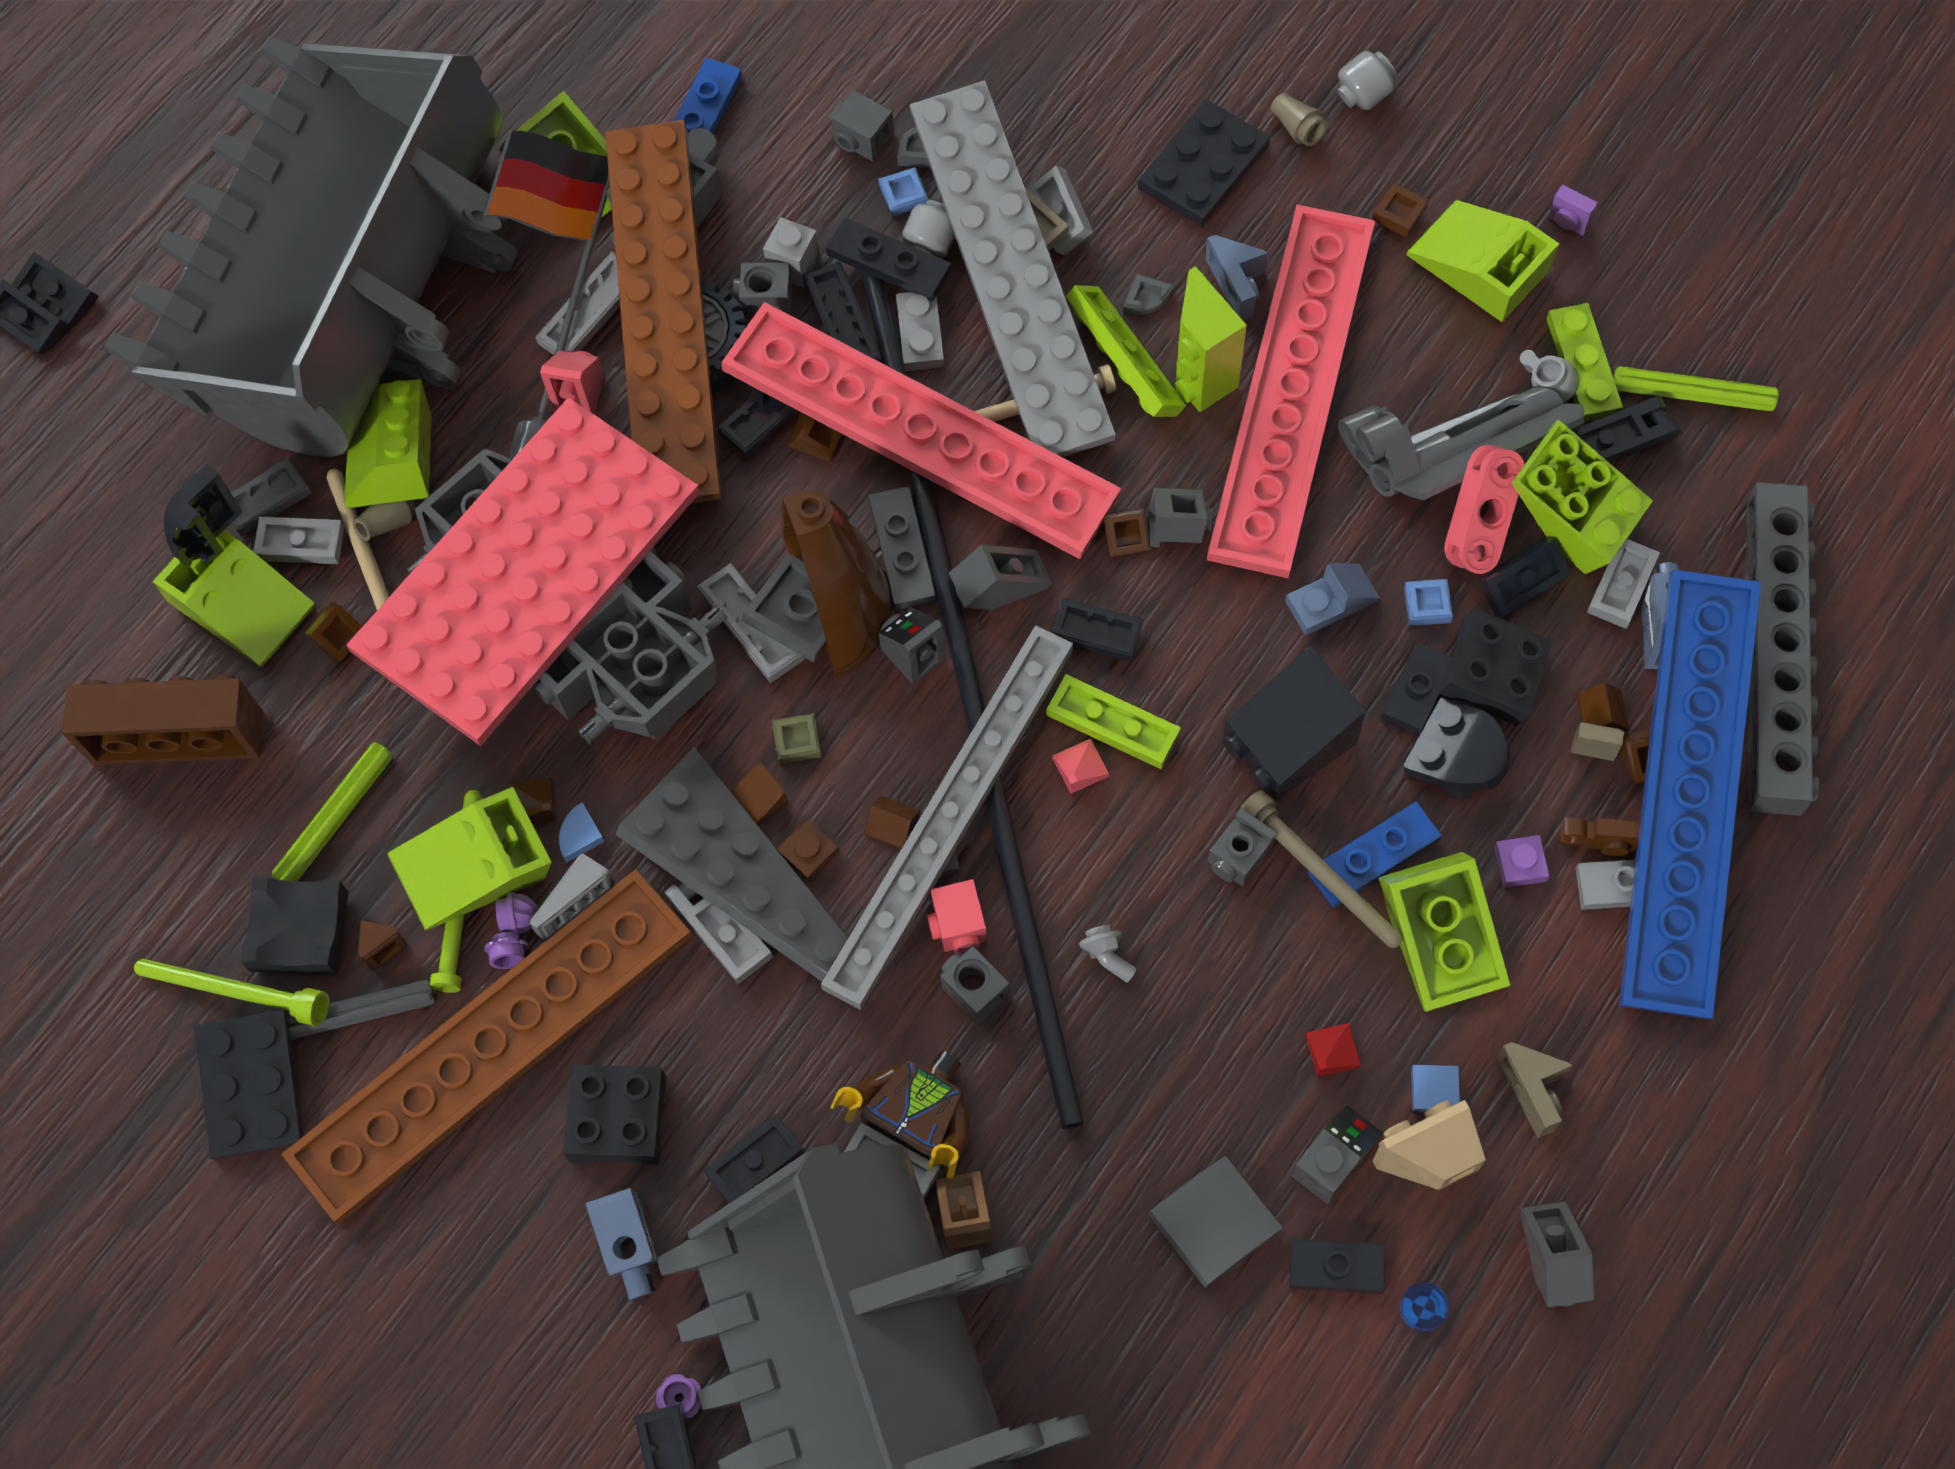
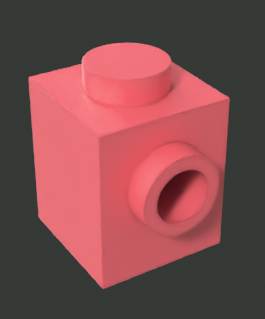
M973 879L930 890L934 913L927 914L932 939L941 938L944 952L954 950L955 953L959 951L965 953L972 946L977 949L980 947V943L987 942L986 926Z

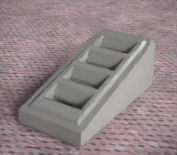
M585 854L579 855L530 920V925L537 937L545 941L610 889L615 883L610 871Z

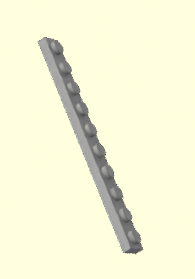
M1035 625L822 981V990L860 1010L863 1008L929 896L930 890L933 889L1071 655L1073 643Z

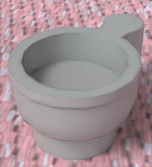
M1525 350L1521 353L1520 362L1528 372L1532 373L1531 382L1533 388L1546 387L1552 389L1560 395L1563 402L1574 396L1580 379L1577 370L1568 360L1556 356H1545L1539 359L1532 350Z

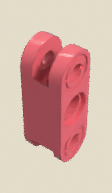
M1495 445L1481 446L1472 453L1445 541V555L1451 564L1459 568H1465L1475 574L1489 572L1497 565L1519 495L1511 484L1524 466V461L1518 453ZM1488 500V511L1481 518L1480 509L1483 503Z

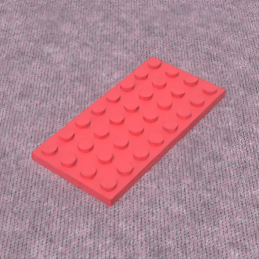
M568 397L347 643V647L355 656L481 746L699 495V487L689 478Z

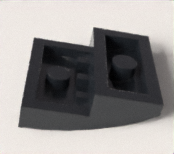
M33 252L12 284L4 279L0 283V326L36 352L43 354L58 343L82 319L99 296L43 256Z

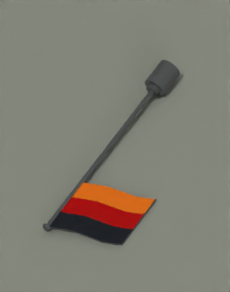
M510 131L506 138L483 217L494 216L511 219L552 236L586 241L557 343L556 354L565 349L608 195L606 191L610 188L607 156L578 151L540 134L526 131ZM546 388L544 389L537 417H529L527 420L518 422L508 458L513 460L547 422L545 416L550 399Z

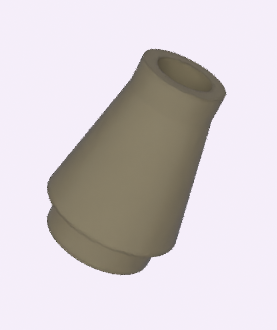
M1281 93L1272 102L1271 112L1278 117L1297 144L1312 146L1324 136L1328 123L1324 119L1322 111L1292 98L1287 93Z
M413 500L370 505L359 517L353 520V527L360 538L368 541L380 534L409 525L412 517L416 515L415 503Z

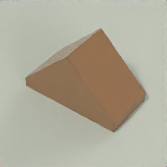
M980 1171L955 1175L952 1179L946 1177L935 1179L947 1250L992 1242L990 1220Z

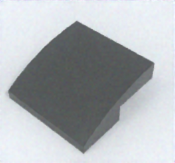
M1226 1156L1196 1175L1148 1213L1149 1217L1204 1288L1238 1266L1246 1256L1277 1236L1283 1229Z

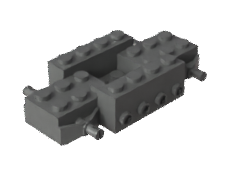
M483 449L415 508L426 545L423 547L425 554L407 568L409 573L417 567L512 459L494 451ZM654 547L532 686L534 692L546 704L553 705L568 721L595 698L597 707L594 710L596 715L578 730L584 740L586 739V742L592 744L602 732L612 726L624 731L652 737L656 741L717 684L715 676L718 675L708 638L710 633L728 617L718 605H714L699 621L695 617L692 620L684 617L692 609L684 585L686 577L671 561L664 564L656 556L657 551Z

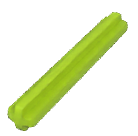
M1622 366L1617 367L1613 375L1617 391L1764 411H1773L1775 409L1779 395L1778 389L1771 386Z
M376 742L368 747L272 871L274 879L295 882L300 879L392 760V754L386 747Z

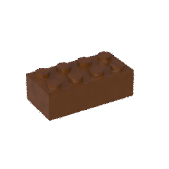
M215 675L208 680H193L189 677L175 676L171 677L169 681L151 682L143 678H131L126 680V683L87 680L82 685H67L62 734L91 765L260 758L263 710L240 678L230 675Z

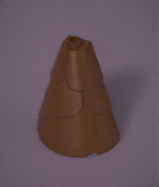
M808 490L783 498L780 529L788 553L805 564L827 645L825 650L835 677L838 678L864 663L879 647V632L883 624L891 617V590L887 575L879 563L876 554L869 547L863 535L848 521L849 516L823 492Z

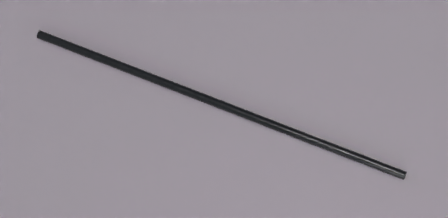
M861 270L882 363L906 376L884 280ZM907 468L969 734H971L985 710V705L960 600L949 574L952 566L931 480ZM1000 773L987 795L985 803L1062 1129H1073L1083 1125L1084 1122Z

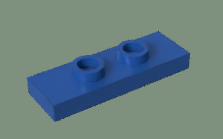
M706 58L674 121L684 120L687 134L692 129L699 128L709 130L714 134L743 77L742 70Z
M1414 802L1327 857L1324 861L1359 893L1378 881V877L1389 874L1439 842L1442 835L1419 804ZM1310 871L1308 872L1310 878L1333 909L1342 904Z

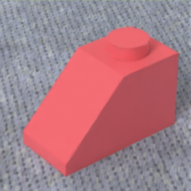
M575 351L573 353L557 352L542 365L540 371L554 413L569 397L595 415L605 379L599 357L585 351Z

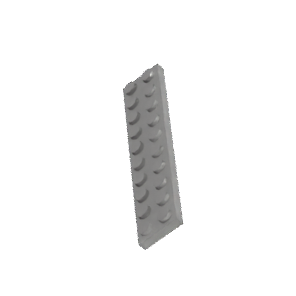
M984 80L910 104L911 115L1028 440L1060 457L1069 456L1114 441L1116 434L986 81Z

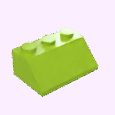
M1195 266L1189 270L1180 322L1175 388L1183 401L1186 403L1191 402L1199 412H1202L1239 387L1247 325Z
M421 379L399 380L380 384L376 388L348 446L344 495L346 508L429 497L432 415Z

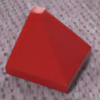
M1349 1023L1305 1033L1317 1077L1361 1067Z

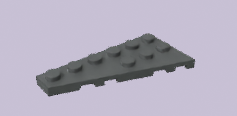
M695 747L681 759L622 821L617 829L616 835L821 982L848 940L847 936Z

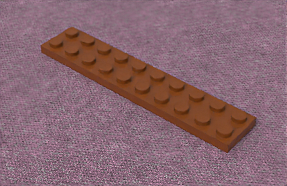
M684 120L605 131L632 441L698 485L700 493L692 503L722 499L687 127Z
M635 869L281 1155L330 1218L339 1226L692 937L690 930Z

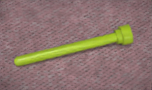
M140 959L134 965V971L139 976L290 1011L291 1016L296 1018L297 1022L315 1027L320 1026L326 1019L329 1011V995L327 992L306 988L293 994L147 959Z

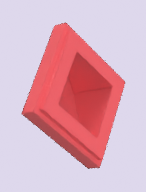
M1091 738L1052 755V759L1070 794L1109 777V772Z

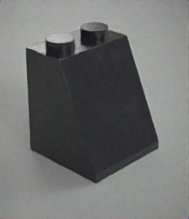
M1311 646L1226 720L1223 743L1233 758L1236 760L1241 758L1251 771L1249 773L1254 784L1264 792L1269 791L1277 801L1358 743L1366 710Z

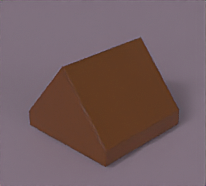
M1603 682L1578 694L1577 698L1582 723L1628 732L1629 728L1620 689Z
M880 796L870 807L864 835L902 849L917 823L921 810Z
M361 920L358 954L372 971L378 969L407 947V942L394 926Z

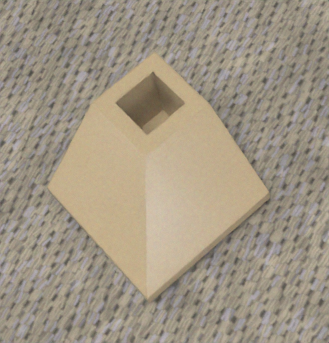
M1449 1100L1441 1102L1424 1113L1426 1119L1411 1126L1409 1121L1406 1120L1389 1128L1383 1133L1386 1138L1378 1144L1379 1148L1373 1159V1163L1378 1170L1438 1190L1479 1171L1486 1160L1470 1108L1465 1100L1453 1106Z

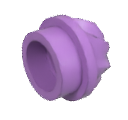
M514 892L508 893L507 898L496 899V917L500 933L512 932L520 936L522 933L532 929L530 920L538 911L535 902L526 895Z

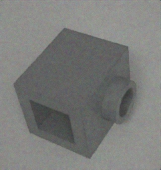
M854 90L844 102L840 101L835 106L831 114L834 141L845 151H854L872 162L894 135L892 111Z

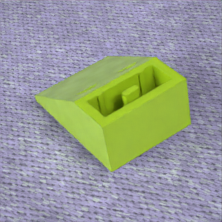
M1456 200L1408 250L1407 256L1503 323L1552 269L1559 243L1528 221Z
M1559 419L1555 421L1511 483L1547 537L1554 538L1561 554L1584 574L1611 562L1653 501Z
M224 530L216 537V540L224 550L219 556L210 562H204L198 558L192 561L190 567L183 565L174 557L155 578L153 583L169 604L262 668L314 609L316 604L241 541Z
M513 787L472 803L388 852V857L425 931L492 903L496 899L506 897L508 893H515L545 880L552 863Z

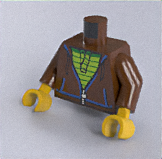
M942 1050L938 1051L927 1070L911 1060L904 1062L901 1067L892 1065L864 1079L853 1088L843 1087L839 1089L830 1106L832 1110L839 1105L849 1108L844 1118L848 1123L854 1121L859 1109H863L860 1113L863 1124L928 1159V1171L932 1172L935 1165L947 1166L946 1178L949 1179L954 1177L957 1161L970 1140L969 1110L963 1104V1093L959 1088L950 1084L960 1068L961 1062Z

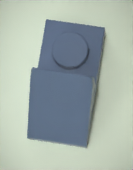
M1217 235L1208 237L1205 259L1228 303L1243 321L1254 317L1255 302L1259 298V292L1253 278L1265 274L1268 253L1262 249Z
M1329 563L1326 565L1324 578L1287 594L1285 602L1306 636L1379 602L1380 597L1360 564Z

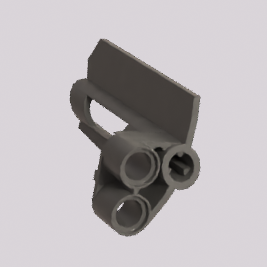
M1534 387L1413 436L1410 435L1407 425L1402 426L1399 419L1390 412L1389 408H1380L1376 405H1370L1339 420L1338 428L1345 445L1360 466L1369 474L1372 485L1381 495L1391 497L1401 492L1413 498L1426 500L1463 482L1468 461L1477 448L1484 445H1495L1521 454L1539 445L1558 419L1569 429L1585 423L1582 404H1564L1560 395L1554 390L1546 387Z

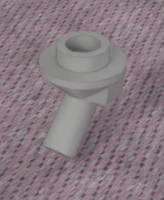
M1102 925L1087 930L1085 932L1086 938L1079 942L1080 947L1089 952L1091 959L1097 958L1104 968L1127 983L1135 974L1136 968L1114 953L1123 936L1122 932L1112 931L1111 925Z

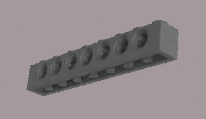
M1756 482L1747 499V580L1761 582L1748 697V812L1802 816L1811 802L1817 800L1819 792L1818 776L1812 775V761L1816 760L1818 753V737L1812 735L1811 721H1814L1816 718L1818 701L1816 695H1811V681L1813 682L1816 676L1817 659L1816 656H1810V642L1814 641L1816 634V618L1810 617V604L1813 603L1815 597L1816 583L1814 578H1809V565H1812L1814 560L1815 543L1814 540H1809L1808 528L1812 526L1814 519L1813 502H1808V486ZM1774 528L1785 530L1788 536L1779 534ZM1774 565L1786 568L1790 574L1781 573ZM1775 603L1785 605L1790 612L1779 610ZM1775 642L1786 644L1791 651L1787 652L1779 649ZM1775 681L1785 682L1792 691L1780 689ZM1775 720L1788 723L1792 731L1782 730L1778 727ZM1776 760L1787 762L1793 772H1787L1779 768Z

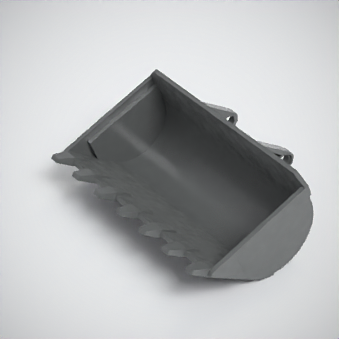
M269 36L260 52L286 71L287 74L276 95L243 84L235 99L262 120L251 143L218 132L210 145L212 150L237 168L226 191L223 192L192 181L184 195L186 199L211 217L201 239L198 242L166 230L158 244L160 249L185 266L173 292L139 281L131 295L134 300L159 317L146 343L112 332L104 349L132 368L129 375L203 416L210 412L251 436L284 450L288 449L311 456L333 457L341 455L347 450L385 370L413 380L421 379L422 383L440 389L453 390L456 388L462 371L455 363L448 360L449 355L441 351L450 336V332L444 324L435 319L436 315L419 305L418 301L440 256L495 273L496 270L510 271L518 257V252L512 244L492 232V230H498L502 227L505 218L483 217L490 194L475 185L502 130L503 117L495 99L480 79L483 71L473 56L306 43L301 47H297Z
M837 1144L814 1147L687 1231L688 1241L656 1258L662 1277L699 1269L710 1306L676 1324L682 1343L719 1336L731 1374L698 1391V1398L703 1411L740 1403L752 1443L718 1461L720 1469H1015V1465L1092 1434L1085 1414L1074 1417L1069 1416L1061 1420L1055 1417L1039 1424H1032L1031 1422L1013 1430H1010L1009 1427L1001 1429L959 1304L1023 1277L1022 1271L1033 1266L1027 1246H1018L982 1259L979 1250L959 1253L944 1259L911 1160L904 1146L883 1145L839 1153Z

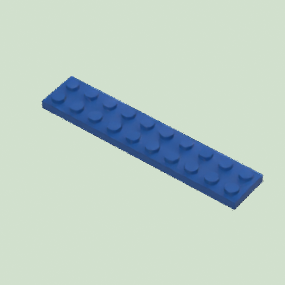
M1672 570L1669 573L1619 1006L1708 1020L1713 1019L1761 582L1680 570Z

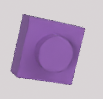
M1562 184L1554 196L1548 218L1555 221L1561 228L1572 230L1583 236L1591 225L1598 202Z
M1540 835L1496 842L1494 849L1503 888L1547 882L1549 872Z

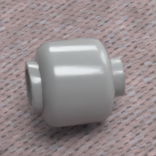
M1363 51L1339 70L1338 79L1341 87L1337 89V92L1348 107L1352 108L1354 105H1357L1363 110H1370L1394 91V78L1397 76V73L1390 61L1381 52L1377 51L1374 54L1370 51Z
M927 200L926 204L914 206L902 232L903 241L938 258H946L951 251L956 237L944 204L934 200Z

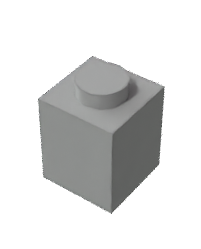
M780 217L763 248L765 263H789L793 284L804 288L803 274L813 271L820 258L816 230Z

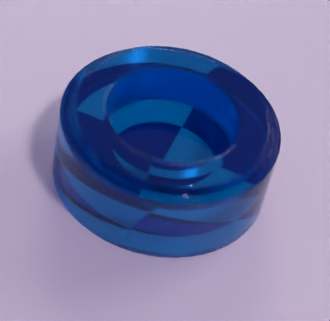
M1421 1282L1414 1284L1405 1292L1401 1299L1400 1312L1403 1320L1409 1327L1416 1331L1429 1332L1437 1329L1445 1321L1449 1312V1303L1445 1293L1438 1286Z

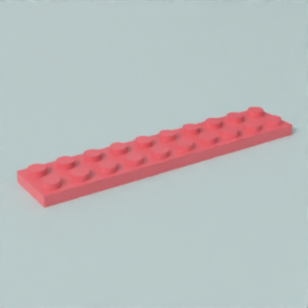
M1302 205L1296 206L1208 550V561L1289 579L1375 220Z
M766 302L762 304L722 361V371L1078 559L1082 558L1103 524L1104 517L1109 514L1120 496V487Z

